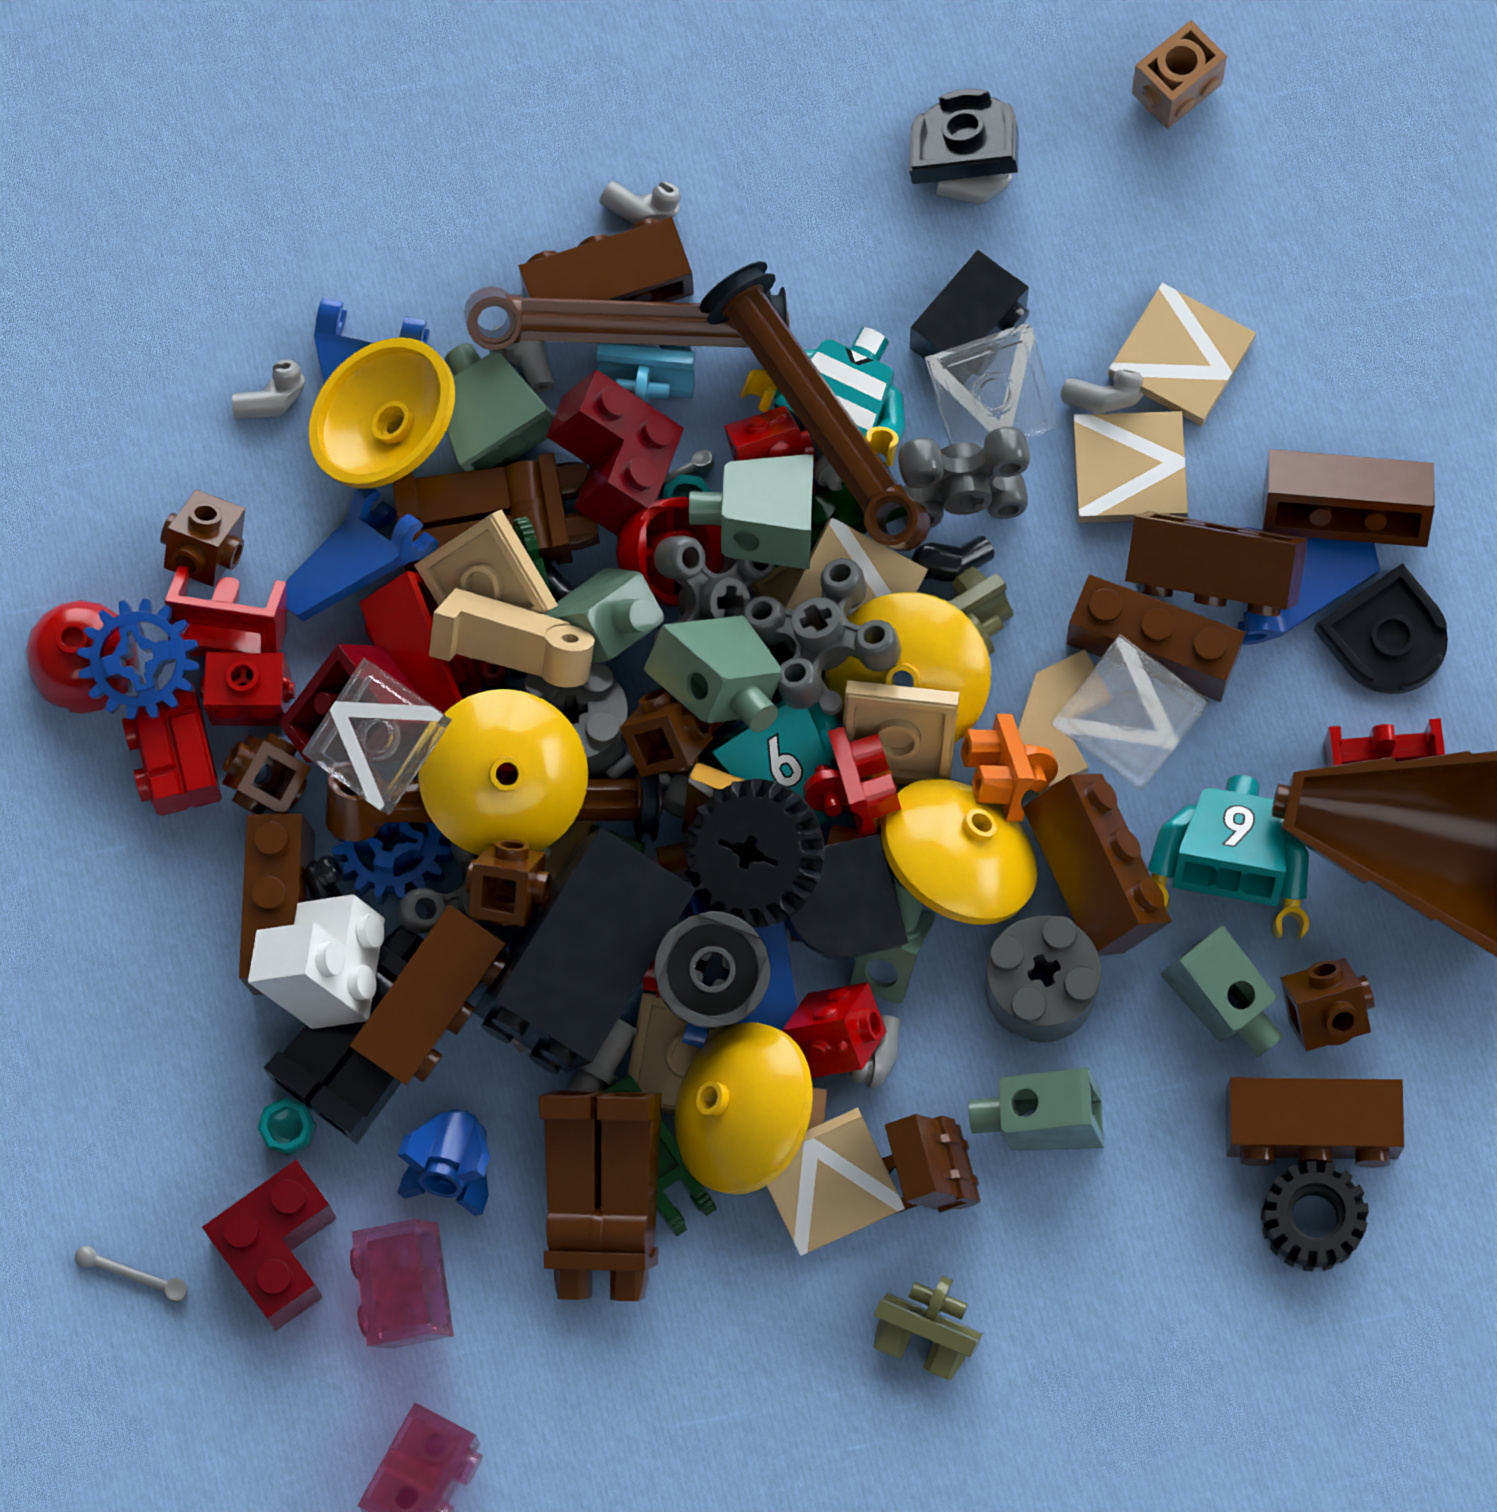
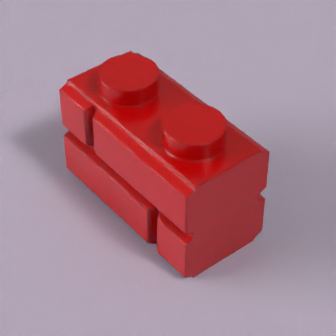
M195 688L192 692L178 689L174 693L180 705L177 709H173L165 702L158 704L160 710L159 718L152 719L146 708H140L136 720L122 719L129 750L139 749L143 768L134 770L135 782L141 802L151 800L157 815L164 816L187 810L189 807L196 808L216 803L222 799L201 705Z

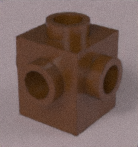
M196 489L178 514L171 513L164 523L160 536V542L166 545L163 568L176 573L178 566L189 567V578L214 587L226 568L233 570L241 558L244 548L242 535L246 508Z
M664 688L654 690L639 699L640 706L620 726L640 778L666 771L668 773H677L694 766L699 761L698 755L713 739L711 723L701 721Z
M270 732L265 740L248 735L244 743L237 742L229 752L223 765V771L227 772L222 784L236 791L232 802L254 814H263L266 808L278 814H286L289 807L292 808L302 796L307 785L306 776L311 766L294 757L298 750L293 744ZM264 763L267 768L266 777L260 782H254Z
M513 839L499 840L495 844L491 843L476 860L470 862L467 871L466 892L470 894L468 917L488 920L501 926H525L541 906L547 905L550 898L552 873L545 871L546 852L531 850L526 842Z
M1345 958L1335 961H1320L1310 966L1309 969L1280 977L1289 1025L1306 1052L1327 1045L1345 1044L1353 1037L1371 1032L1367 1013L1368 1009L1375 1007L1371 987L1364 975L1356 976Z

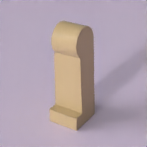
M455 588L434 611L429 656L450 661L456 654L541 676L552 685L567 688L581 686L589 680L595 640L593 635L587 630L570 625V622Z

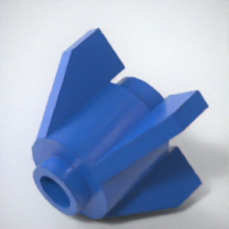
M451 1109L447 1112L435 1114L403 1137L397 1156L410 1166L403 1174L397 1193L404 1199L424 1194L425 1190L439 1197H457L456 1202L472 1215L478 1216L483 1214L489 1196L486 1169L490 1155L486 1142L487 1132L478 1119L468 1111Z

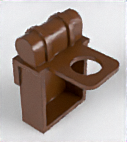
M913 1114L885 1124L892 1155L882 1159L889 1174L896 1168L904 1196L901 1200L905 1209L897 1213L917 1206L937 1209L939 1213H943L951 1209L968 1208L981 1202L977 1188L979 1181L977 1176L973 1174L967 1152L970 1149L968 1141L964 1140L961 1126L956 1124L955 1119L942 1115L933 1119Z

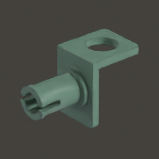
M895 877L894 890L909 943L903 947L857 957L850 985L868 982L873 995L899 1004L902 1003L905 997L917 955L934 923L935 915L922 910L924 904L907 891L898 878ZM877 959L886 960L896 968L897 980L892 983L878 982L870 975L868 963Z

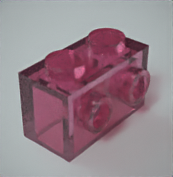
M410 1219L352 1231L354 1247L350 1251V1266L354 1277L359 1283L361 1304L358 1307L357 1319L360 1331L366 1337L367 1346L392 1349L453 1337L438 1222Z
M414 1402L357 1506L361 1512H454L455 1507L448 1503L459 1483L465 1486L470 1483L483 1457L482 1454L476 1452L480 1445L476 1434Z

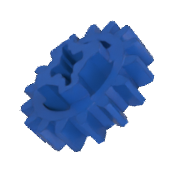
M142 599L138 611H132L128 602L122 600L119 601L120 615L113 617L106 611L101 610L98 614L104 626L100 630L91 627L85 628L84 633L94 641L92 647H83L77 650L79 656L90 660V666L78 672L79 677L88 680L95 679L97 684L91 688L88 695L94 700L107 695L109 699L105 710L109 713L114 714L123 704L126 705V714L129 720L137 719L140 708H146L150 717L156 719L159 718L160 711L158 704L165 702L173 709H177L180 705L174 693L178 689L187 692L193 691L194 687L184 678L186 672L200 671L201 665L188 659V653L199 648V643L196 640H183L182 635L190 626L186 620L178 621L173 625L169 623L173 611L169 606H163L156 615L152 614V605L149 599ZM140 623H149L161 628L170 637V640L151 641L145 637ZM118 630L121 638L113 654L103 657L104 648L108 640ZM134 641L146 653H153V659L145 662V681L135 668L126 666L125 660L131 659L134 655ZM176 661L172 677L160 689L157 681L165 665ZM125 677L131 680L138 697L120 693L109 683L108 679Z
M412 822L384 823V826L380 828L378 833L367 840L354 842L335 837V839L343 842V844L333 847L332 854L339 862H345L342 865L344 881L357 877L354 885L356 894L362 897L372 888L375 892L377 904L383 905L389 893H396L397 899L400 902L407 891L427 888L425 881L428 878L442 882L445 877L438 863L453 861L451 849L442 845L450 842V840L437 829L433 822H422L428 829L430 838L425 837L423 832L414 831L412 829ZM394 836H401L403 844L397 843L394 845L392 852H386L383 844H391ZM356 850H361L363 855L374 858V873L360 862ZM417 865V867L412 871L400 875L402 872L409 869L410 867Z

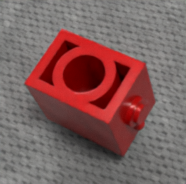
M786 405L724 425L733 461L805 454L813 455V462L817 461L807 430L800 432ZM813 483V494H815L816 491Z
M206 652L205 677L200 681V698H203V706L211 725L280 726L278 724L290 708L291 700L295 699L296 685L291 680V672L284 653Z
M868 982L807 993L782 1029L784 1033L797 1043L803 1052L809 1066L811 1078L862 1070L887 1032Z

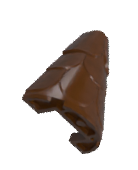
M1463 751L1396 762L1393 757L1296 771L1291 775L1288 785L1278 783L1271 817L1281 819L1279 830L1362 884L1369 881L1425 918L1430 921L1437 920L1497 958V751L1474 754L1470 751Z

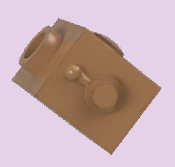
M1190 20L1135 65L1132 94L1145 106L1146 111L1151 112L1169 129L1222 85L1227 55Z

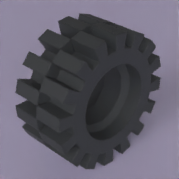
M1306 1161L1303 1167L1298 1168L1295 1164L1287 1168L1286 1173L1283 1176L1279 1175L1273 1182L1264 1200L1265 1202L1261 1210V1220L1264 1223L1262 1228L1264 1239L1269 1238L1272 1243L1270 1246L1271 1251L1276 1256L1281 1253L1286 1258L1284 1263L1291 1267L1297 1263L1303 1265V1271L1313 1272L1315 1267H1322L1323 1271L1332 1269L1336 1263L1341 1262L1342 1264L1350 1257L1365 1234L1368 1225L1366 1217L1369 1209L1368 1203H1364L1362 1199L1364 1191L1360 1184L1356 1187L1351 1182L1353 1176L1345 1170L1341 1174L1335 1171V1164L1326 1162L1324 1167L1316 1166V1161ZM1306 1196H1320L1331 1203L1336 1212L1337 1221L1335 1228L1329 1234L1322 1237H1311L1303 1234L1294 1224L1292 1217L1293 1207L1296 1202Z

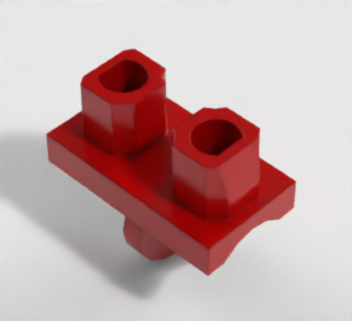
M844 726L830 730L828 734L839 770L830 769L828 765L824 764L817 766L814 770V775L803 786L805 801L812 809L825 811L828 816L839 815L842 812V806L849 801L860 838L876 835L873 819L902 809L891 773L863 782L860 780V778L889 770L879 734L849 742Z

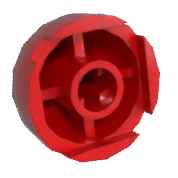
M671 497L656 500L648 508L631 514L618 535L615 552L618 569L640 572L649 585L658 605L669 608H678V597L682 586L675 580L663 577L655 567L654 552L662 540L672 536L692 537L701 543L705 551V565L711 572L717 573L724 566V554L721 553V526L689 525V498Z
M85 600L61 603L44 613L29 635L26 657L29 675L46 701L51 704L55 703L59 707L68 708L70 712L84 714L104 710L109 699L107 695L95 700L92 699L88 693L97 684L95 679H81L78 673L90 666V660L79 656L77 650L78 648L92 647L94 641L84 633L85 628L91 627L100 630L104 626L98 614L101 610L106 611L113 617L118 616V614L101 603ZM118 630L108 640L104 648L103 657L113 654L121 638ZM134 641V655L131 659L125 661L126 666H131L137 670L139 658L136 642ZM125 677L108 679L109 683L122 694L127 692V685L131 681Z

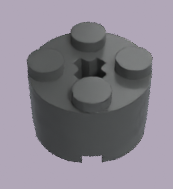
M602 663L591 664L589 680L585 684L567 688L552 685L541 676L527 674L520 691L544 699L562 712L575 728L583 744L587 758L588 779H605L603 776L604 772L624 756L626 742L620 726L628 717L625 693L614 678L610 668Z
M704 912L682 920L665 935L656 954L655 980L664 1004L677 1018L698 1028L722 1029L743 1021L759 1006L769 984L770 960L762 939L747 922L724 912ZM712 955L722 958L721 968L729 972V976L726 981L716 979L711 987L702 983L703 973L696 970V965L699 961L708 963Z
M1033 916L1012 924L995 940L988 957L985 995L992 1015L1002 1027L1011 1033L1014 1032L1029 1038L1031 1041L1041 1043L1052 1042L1073 1034L1086 1021L1096 1002L1101 979V963L1098 952L1086 933L1077 927L1072 920L1064 916ZM1035 972H1042L1045 976L1052 975V985L1045 987L1041 980L1032 981L1033 974Z

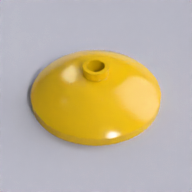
M401 337L372 343L347 358L323 385L315 400L310 416L309 443L313 457L320 468L338 483L364 489L390 484L420 466L440 443L453 414L455 384L448 364L429 345L419 340Z
M902 591L876 597L861 605L847 618L849 622L856 625H863L871 620H883L890 623L898 634L902 651L897 664L883 672L867 669L859 659L848 656L846 661L838 667L825 670V685L829 691L837 692L842 700V708L840 712L835 714L842 725L847 680L896 685L894 674L898 671H906L913 677L912 687L959 692L954 744L965 736L967 729H972L982 714L988 700L991 687V663L983 637L973 622L961 610L934 595Z
M505 689L489 690L459 701L449 708L439 721H436L428 733L420 753L418 784L425 810L434 825L447 839L463 850L480 856L491 843L495 844L499 840L513 839L526 842L531 850L541 851L558 840L573 824L579 814L587 790L588 765L585 750L578 733L570 721L556 707L544 699L526 692ZM503 763L513 765L517 772L515 781L510 785H503L496 778V770Z
M948 779L917 781L904 787L897 793L902 809L883 816L881 841L889 866L907 891L922 904L938 914L955 921L973 925H988L1005 921L1016 915L1031 898L1037 883L1036 856L1022 825L1017 821H1006L1001 804H978L974 798L971 785Z
M761 1023L737 1024L723 1030L709 1040L689 1065L682 1079L676 1099L674 1116L675 1136L683 1163L690 1174L705 1187L733 1195L754 1192L775 1180L797 1154L806 1135L811 1117L813 1088L806 1058L800 1047L789 1035L775 1027Z

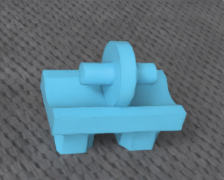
M598 343L596 352L597 370L647 404L649 398L669 400V396L693 398L695 389V352L691 351L690 346L660 345L659 348L640 346V344Z

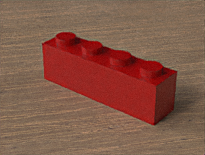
M406 571L359 602L366 621L365 630L369 639L375 646H383L427 706H431L441 714H444L459 701L474 694L484 692L474 663L469 657L456 654L450 661L429 656L433 615L438 605L419 573ZM509 763L501 764L496 770L497 780L504 779L514 773L513 765Z

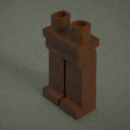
M554 453L538 455L539 461H519L498 468L414 478L413 472L392 482L398 521L405 515L411 514L424 525L414 535L412 542L417 540L425 531L439 542L437 547L439 549L490 514L502 509L511 526L514 519L528 517L533 525L535 537L538 541L539 558H543V560H547L549 563L556 560L557 565L572 563L571 551L600 544L597 522L581 512L565 514L563 501L578 498L588 473L585 462L556 464ZM421 560L406 564L405 570L418 573L414 564Z
M552 1090L539 1095L540 1119H544L548 1201L546 1235L549 1250L544 1251V1269H554L557 1299L581 1300L592 1297V1270L610 1271V1300L636 1302L645 1298L648 1270L658 1264V1247H654L662 1092L610 1091L604 1094V1091Z

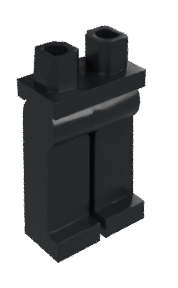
M402 924L388 935L380 946L376 972V991L372 997L370 1016L424 941L417 933L406 930ZM366 1022L316 1029L306 1025L282 1053L278 1050L265 1065L264 1070L271 1081L299 1102L304 1103L310 1110L314 1109L319 1117L357 1145L402 1082L350 1047V1044Z

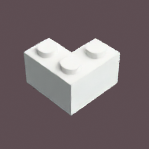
M354 894L298 903L294 925L256 931L248 983L312 1029L366 1022L370 1016L372 997L376 991V972L380 946L384 940L385 918Z

